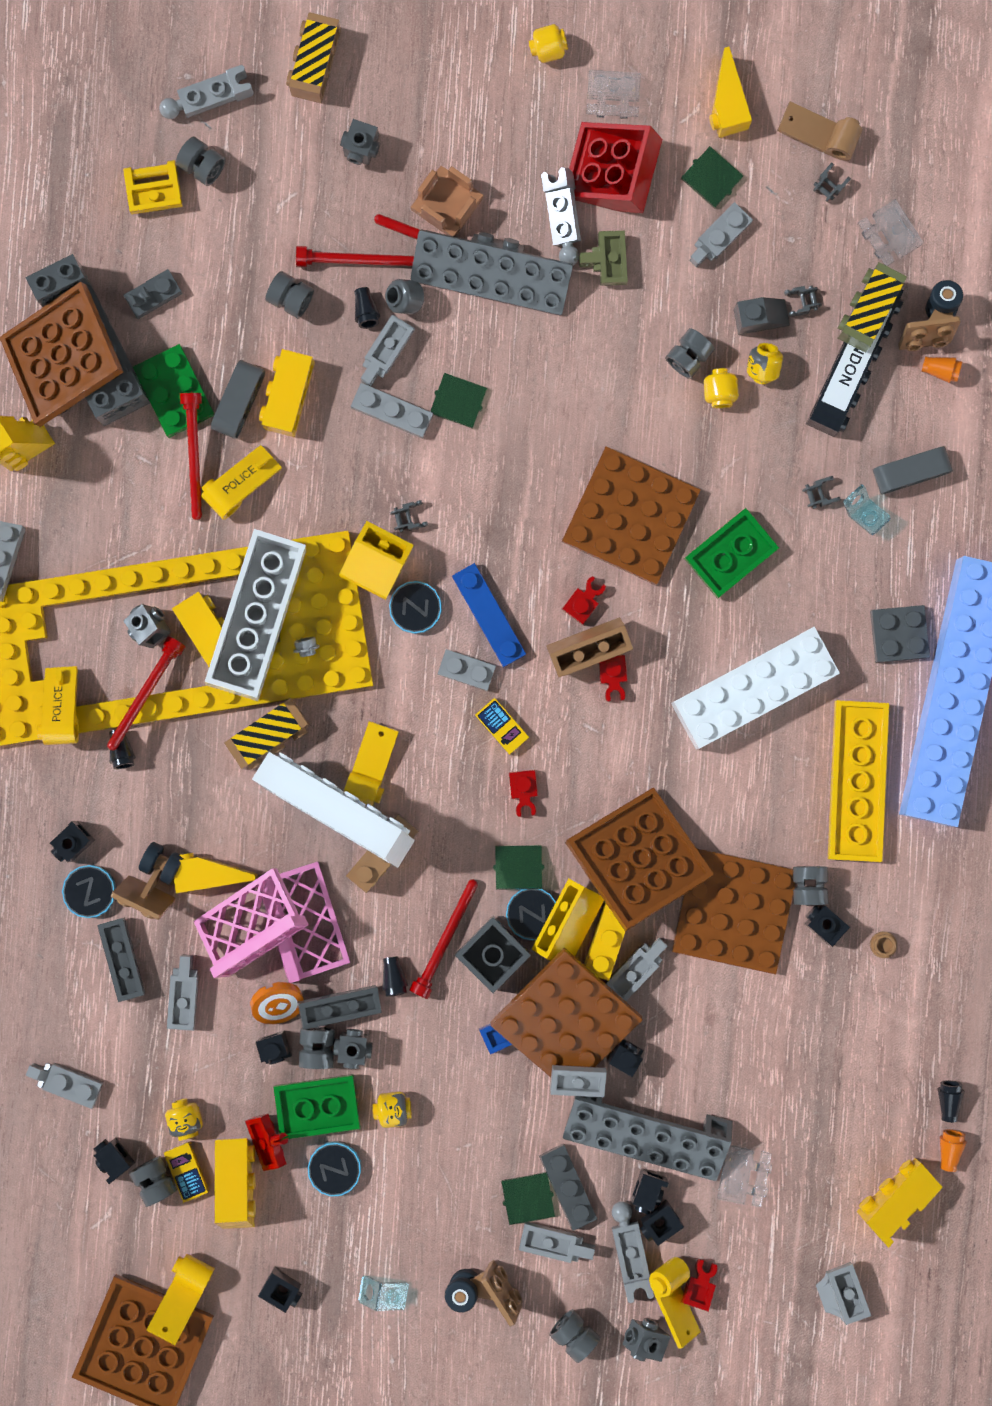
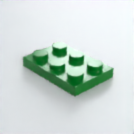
M180 344L133 366L168 438L187 430L186 410H183V404H180V393H201L202 404H199V409H197V424L215 415Z
M745 508L684 559L718 599L777 551L779 547L747 508Z
M354 1074L273 1086L279 1134L286 1133L288 1135L284 1138L293 1139L361 1128Z

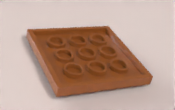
M79 282L0 336V341L32 420L39 427L123 373L89 289L82 282Z
M605 446L562 539V543L657 586L701 490Z
M654 787L570 837L565 842L625 932L714 875Z
M697 849L714 875L683 895L671 951L776 975L793 897V889L795 888L793 869Z
M563 948L490 1023L491 1027L551 1078L552 1065L596 1067L643 1019L642 1015L567 949Z
M115 1274L72 1378L137 1406H177L214 1315L195 1307L176 1345H173L146 1331L165 1294Z

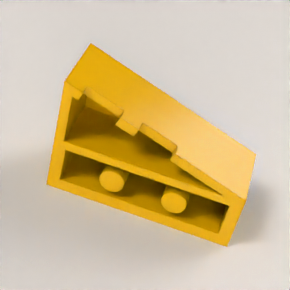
M0 416V464L10 471L21 470L28 465L30 459L53 446L55 442L44 425L39 427L34 424L33 420L30 422L27 417H21L20 421H16L14 416Z
M247 1138L215 1140V1224L222 1229L255 1227L256 1206L255 1200H253V1189H255L256 1181L255 1173H252V1162H255V1146L251 1145Z
M916 1158L912 1161L907 1160L900 1166L899 1173L892 1179L887 1178L880 1184V1190L873 1197L868 1196L859 1204L860 1208L856 1212L889 1248L894 1243L891 1239L893 1234L900 1227L905 1230L910 1225L907 1219L917 1210L922 1211L943 1187Z

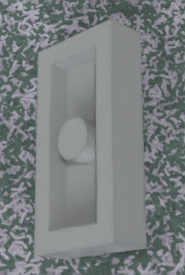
M446 649L438 675L488 691L496 666Z
M552 1065L550 1094L604 1097L606 1068Z

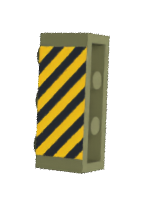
M878 262L874 270L869 268L862 280V283L866 284L861 293L857 291L850 303V306L854 307L849 316L845 314L837 328L841 330L837 339L866 353L876 338L907 276Z

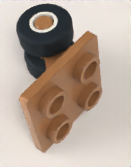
M943 280L933 287L925 307L929 320L907 323L898 344L899 350L917 351L922 347L928 346L941 348L951 343L961 322L959 316L955 317L963 300V290L959 284L951 280Z
M152 842L143 854L139 864L140 871L148 875L153 872L148 883L128 876L112 892L111 897L116 899L122 906L132 907L140 911L147 918L159 920L174 904L176 898L155 888L160 878L162 882L172 885L181 864L179 860H183V858L176 852L169 858L162 855L164 847L156 842Z
M494 1260L489 1262L486 1270L479 1275L470 1269L457 1271L452 1276L445 1290L447 1305L453 1311L459 1313L471 1310L478 1298L493 1300L510 1327L516 1324L522 1308L520 1293L517 1289H512L507 1281L508 1276L504 1268L500 1265L498 1266Z

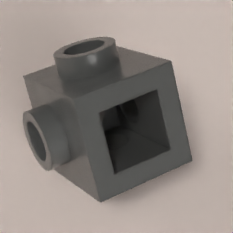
M356 119L352 120L349 131H344L340 146L343 147L344 156L347 157L349 162L356 165H361L362 163L369 165L371 158H376L380 148L378 127Z
M141 604L133 608L130 615L123 620L128 627L127 632L129 636L140 646L154 648L171 633V630L164 621L165 615L157 607Z
M347 1029V1032H342L340 1039H335L333 1055H338L337 1063H344L343 1067L349 1069H359L360 1065H365L367 1058L371 1059L373 1042H368L369 1034H363V1030ZM354 1046L357 1049V1053L349 1054L347 1048Z
M644 1318L643 1321L632 1319L629 1328L625 1332L623 1345L631 1351L630 1355L639 1361H645L647 1358L662 1362L671 1336L661 1329L658 1323L650 1319Z

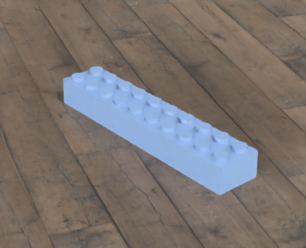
M962 556L956 560L899 815L949 827H958L992 677V562Z

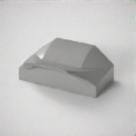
M849 1262L826 1271L825 1277L816 1284L825 1312L840 1317L846 1325L870 1317L871 1313L853 1264Z

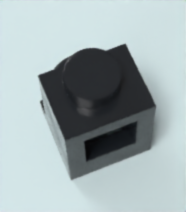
M71 821L50 842L53 846L51 853L60 862L64 860L67 863L73 862L95 839L78 821ZM66 839L72 841V847L69 849L64 846Z
M816 905L806 915L808 920L805 922V925L831 947L850 928L826 905H821L820 907ZM829 919L831 922V926L828 929H824L822 926L823 921Z
M285 1030L260 1037L255 1042L261 1063L266 1062V1064L272 1065L284 1061L285 1058L292 1057Z
M623 1039L612 1050L607 1060L610 1065L633 1078L643 1060L641 1055L644 1050Z
M114 1138L111 1142L105 1139L93 1148L96 1152L93 1156L97 1159L95 1160L97 1167L102 1173L105 1174L107 1172L110 1176L106 1179L108 1184L112 1183L135 1163L117 1138Z
M641 1168L631 1196L632 1204L636 1205L635 1209L637 1211L650 1214L651 1211L653 1212L655 1205H660L664 1195V1190L661 1187H668L669 1182L667 1178Z
M667 1200L663 1201L653 1212L651 1211L650 1214L641 1218L643 1226L640 1229L649 1242L654 1240L657 1246L684 1228L682 1221ZM659 1218L664 1220V1224L660 1227L654 1224Z
M274 1267L258 1297L286 1313L289 1306L295 1308L303 1294L299 1291L301 1283L279 1271V1268ZM279 1286H284L288 1291L286 1293L280 1292Z

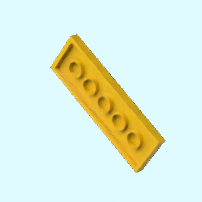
M840 700L834 702L827 859L883 861L889 703Z

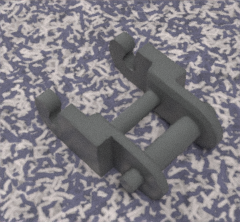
M832 162L818 179L820 182L814 183L815 188L813 189L814 192L819 190L827 197L826 202L830 199L833 200L835 198L834 194L838 196L851 180L848 176L841 185L838 184L837 186L827 177L829 170L834 166ZM824 181L834 188L831 193L822 186Z
M805 286L793 288L791 291H784L785 296L798 294L802 301V309H798L796 312H789L790 317L808 314L810 309L816 311L818 307L822 306L821 303H817L815 295L818 287L809 286L808 289H805ZM805 294H810L812 304L806 305Z
M833 476L817 480L813 483V486L805 485L806 488L802 492H807L810 504L807 505L808 507L815 509L818 504L824 507L841 500L840 497L828 500L822 492V484L834 480ZM816 488L818 489L821 500L815 501L812 490Z
M422 500L403 504L402 509L396 507L394 511L390 512V515H395L397 527L394 528L395 531L400 530V532H403L405 528L412 531L428 526L427 521L422 524H414L409 512L410 508L422 505ZM400 513H406L407 524L402 523Z

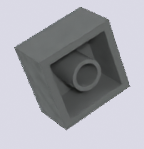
M492 915L455 953V956L494 993L531 956V953Z

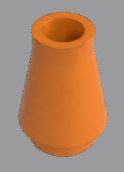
M925 356L921 372L928 373L948 383L950 381L957 382L962 361L956 360V357Z
M946 1129L943 1131V1135L940 1136V1168L948 1172L957 1171V1165L967 1143L964 1140V1133Z

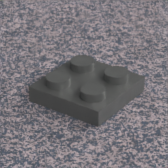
M924 605L870 611L875 663L930 657Z

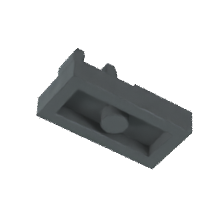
M169 269L123 296L136 318L140 319L183 293Z

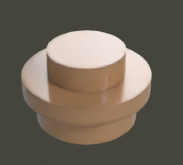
M881 931L874 934L871 938L870 949L879 958H889L896 952L897 941L891 933Z

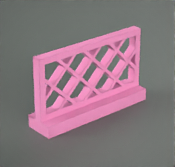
M315 862L281 873L282 879L285 878L294 883L289 892L290 897L297 885L311 891L304 905L292 900L295 905L302 908L299 916L303 915L305 910L319 916L312 931L307 928L302 929L310 933L303 948L293 943L292 936L277 945L288 982L293 983L350 963L319 863ZM314 868L317 876L314 887L310 888L300 883L299 880L303 872ZM299 873L296 880L289 877ZM271 878L266 882L264 893L273 895L275 883ZM318 884L322 893L316 891ZM314 893L324 898L325 906L321 914L307 907ZM263 897L262 901L266 913L269 914L272 899ZM278 902L275 916L280 918L285 916L283 912L285 904L282 906L281 902ZM326 909L328 911L330 919L323 916ZM321 919L332 923L333 931L329 939L315 933ZM313 935L327 942L320 956L306 950ZM334 935L336 936L338 944L332 941ZM330 944L340 948L342 960L332 963L323 958ZM295 947L302 950L299 957L297 956ZM304 952L318 958L314 969L306 972L302 971L300 965ZM321 960L328 963L327 965L318 967Z
M272 868L193 921L214 965L210 968L214 978L230 977L309 925L304 915L299 916L277 868ZM271 878L275 883L273 895L264 893L266 882ZM249 893L257 894L253 908L244 906L246 896ZM263 897L272 899L269 914L260 911ZM278 902L284 903L289 913L283 918L275 916ZM229 906L236 907L233 922L224 919ZM243 910L252 913L249 927L240 924ZM258 915L268 918L265 930L263 931L255 929ZM210 919L217 921L214 935L208 933L204 924ZM223 923L232 926L229 940L220 937ZM238 928L248 931L245 943L243 944L235 942ZM219 942L228 944L225 956L222 958L217 953Z

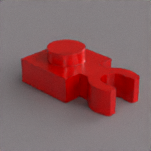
M593 576L587 580L585 592L577 588L562 608L565 613L581 625L586 622L599 604L593 598L602 595L606 589V586L603 584L599 590H593L591 587V583L595 579Z
M618 655L599 663L600 684L608 683V689L605 692L607 702L611 701L610 693L612 691L619 692L620 701L625 699V691L620 686V682H627L625 655Z
M535 770L509 772L511 799L519 798V803L516 807L517 816L521 817V808L525 805L531 808V815H535L536 807L530 801V797L538 796Z
M698 1259L695 1264L697 1277H689L681 1302L709 1312L716 1285L709 1283L710 1278L715 1276L717 1265L712 1263L710 1270L704 1272L702 1269L704 1260Z

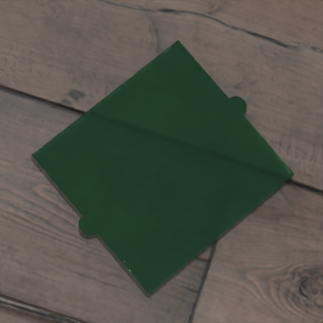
M709 146L698 159L693 160V165L681 177V180L715 209L727 195H731L732 189L743 178V175Z
M444 373L438 390L434 392L436 397L430 412L437 417L473 429L478 413L483 410L481 405L487 388Z
M542 845L495 846L496 865L493 866V870L496 871V890L542 889V870L545 868L542 864Z
M546 1172L501 1180L505 1199L503 1200V1205L506 1206L509 1225L555 1217L552 1202L554 1193L550 1191Z

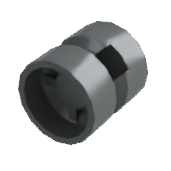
M194 136L185 142L176 158V165L188 174L194 172V178L205 186H210L216 181L226 162L224 156L214 149L208 150L207 144Z
M280 271L272 280L265 300L277 308L284 306L286 313L299 319L307 310L314 295V289L303 282L296 284L294 277Z
M689 328L679 340L680 346L675 345L666 355L665 359L679 374L691 379L700 369V362H705L714 352L715 348L705 336Z
M793 867V882L797 884V887L793 889V904L827 905L828 889L824 887V884L828 882V867ZM805 879H816V886H805Z
M327 1027L300 1029V1044L304 1048L299 1051V1067L306 1069L333 1068L334 1052L330 1050V1047L334 1045L335 1029ZM313 1043H321L322 1046L321 1048L313 1047Z
M161 1156L151 1159L129 1172L135 1187L141 1188L139 1195L145 1207L156 1204L177 1191L171 1176L165 1175L167 1168Z
M572 1309L557 1321L549 1336L558 1345H566V1353L576 1363H579L594 1350L601 1337L590 1326L583 1327L584 1320Z

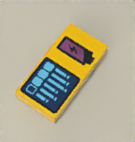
M495 698L475 714L478 720L509 755L529 738Z
M190 1141L164 1152L183 1203L209 1192Z

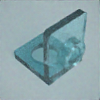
M863 484L843 501L848 516L871 535L876 534L891 520L888 513L869 499L866 487ZM858 495H861V497H860V499L858 500V502H857L856 504L852 505L853 500H854Z
M362 1276L358 1301L375 1311L404 1310L409 1284L406 1282L381 1283L369 1276ZM369 1284L372 1286L373 1296L371 1300L367 1298L366 1290Z

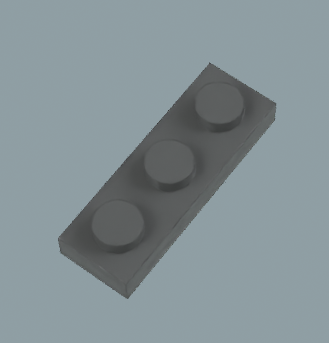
M125 917L97 925L118 1002L145 995L144 985Z
M376 985L298 1002L303 1030L382 1013Z
M561 1144L539 1155L571 1230L575 1231L597 1220L565 1145Z

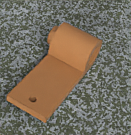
M790 101L777 131L836 159L849 161L852 158L863 129L860 126V122L854 118L846 117L836 123Z

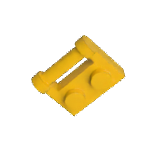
M175 160L167 161V164L139 169H132V167L123 168L131 215L183 207ZM169 175L168 180L135 185V180Z

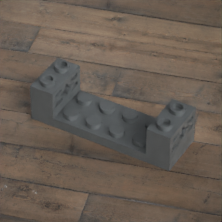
M71 254L25 277L37 302L42 307L79 282L86 284L123 370L122 374L85 397L95 418L103 426H106L150 404L82 265L76 257Z

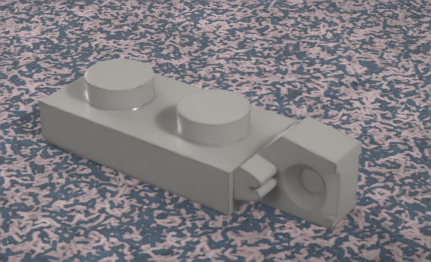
M734 202L698 238L694 245L697 250L691 255L689 261L697 268L706 258L710 261L714 258L717 259L752 223L753 219Z
M391 315L365 356L363 367L366 370L361 377L362 383L371 387L377 376L383 378L389 372L414 333V327Z
M658 938L650 947L644 943L605 984L623 1000L627 1001L659 967L662 961L659 955L667 947V944L661 938Z
M182 954L180 956L179 968H173V974L170 976L167 1029L195 1030L199 976L198 970L192 969L193 955Z
M33 1063L29 1066L26 1076L39 1081L37 1086L43 1088L42 1090L90 1109L94 1108L103 1086L102 1081L56 1063H46L45 1067Z
M525 1221L519 1250L571 1263V1261L578 1262L579 1257L593 1260L595 1245L582 1242L583 1237L575 1233Z

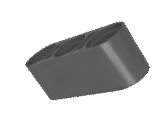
M239 360L211 423L212 430L234 439L238 438L264 380V369Z
M945 446L896 460L873 469L881 495L953 472Z

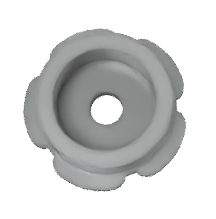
M315 637L298 639L294 641L296 649L293 651L300 653V657L316 654L315 649L319 648V644H316Z

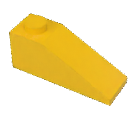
M730 47L724 48L721 57L712 114L709 116L713 131L717 130L719 138L748 130L752 122Z
M194 853L180 855L183 860H179L181 864L174 877L176 893L254 881L258 878V874L205 857L194 858Z

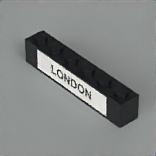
M901 289L876 338L866 353L843 342L806 425L832 437H835L839 431L844 432L850 420L846 415L850 407L853 409L856 407L861 396L857 391L861 384L865 385L871 375L872 371L868 367L871 361H877L883 347L879 346L882 337H888L893 327V324L890 323L893 314L898 315L904 303V300L900 299L904 290Z

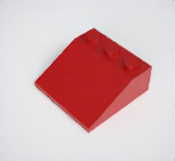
M581 122L569 167L574 175L575 201L620 212L644 213L663 139L649 125Z

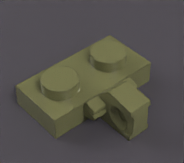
M625 230L599 231L598 247H593L592 252L580 253L579 267H593V272H600L601 286L627 285Z

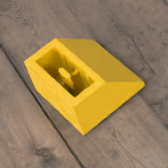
M366 521L339 576L386 600L414 545Z

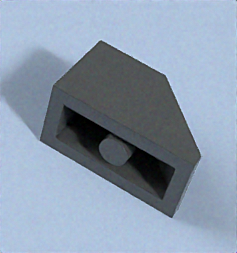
M761 297L739 301L733 310L738 335L790 326L785 299Z

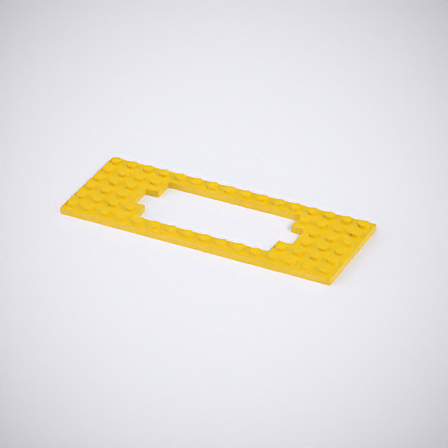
M349 531L292 539V541L305 544L306 553L280 631L281 642L276 644L258 701L210 686L152 694L148 697L132 725L285 701L289 698L298 699L372 687L373 680L358 585L339 576L352 549ZM248 547L8 585L3 602L0 601V746L38 740L37 726L42 722L44 680L33 682L27 641L48 638L43 607L239 576ZM306 637H315L316 644H319V648L315 649L316 654L300 657V653L293 651L296 649L294 641ZM136 697L77 706L75 715L78 720L79 734L117 728Z

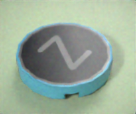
M419 581L407 582L399 586L392 594L389 603L390 616L395 625L404 632L412 634L424 633L430 630L438 622L442 611L441 600L436 590L428 584Z
M95 865L78 867L70 872L64 881L62 888L63 901L67 908L79 917H98L107 912L114 902L111 894L116 889L115 881L111 874L101 867Z
M528 887L519 890L507 904L506 918L509 927L516 935L523 939L537 940L556 901L550 893L541 888Z
M339 1141L327 1142L319 1146L311 1155L308 1164V1177L313 1187L320 1193L331 1197L342 1196L351 1191L358 1183L361 1174V1160L357 1152L352 1147Z

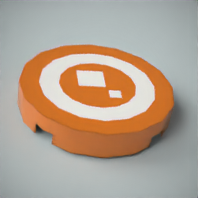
M276 982L272 984L273 987L267 989L264 986L251 998L252 1016L264 1024H279L293 1019L299 1014L298 1002L304 1000L300 988L289 982Z

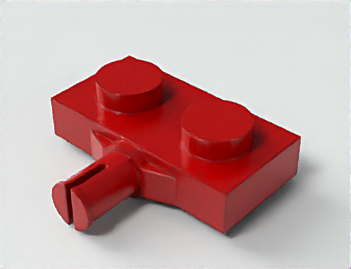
M269 1114L255 1116L246 1120L245 1123L263 1171L278 1169L286 1165L284 1151L280 1145L288 1143L289 1138H284L288 1135L286 1133L276 1135L275 1127Z

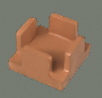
M440 166L437 171L432 169L418 188V197L412 204L411 210L444 234L456 237L482 201L483 194L473 188L471 179L451 166L447 170Z

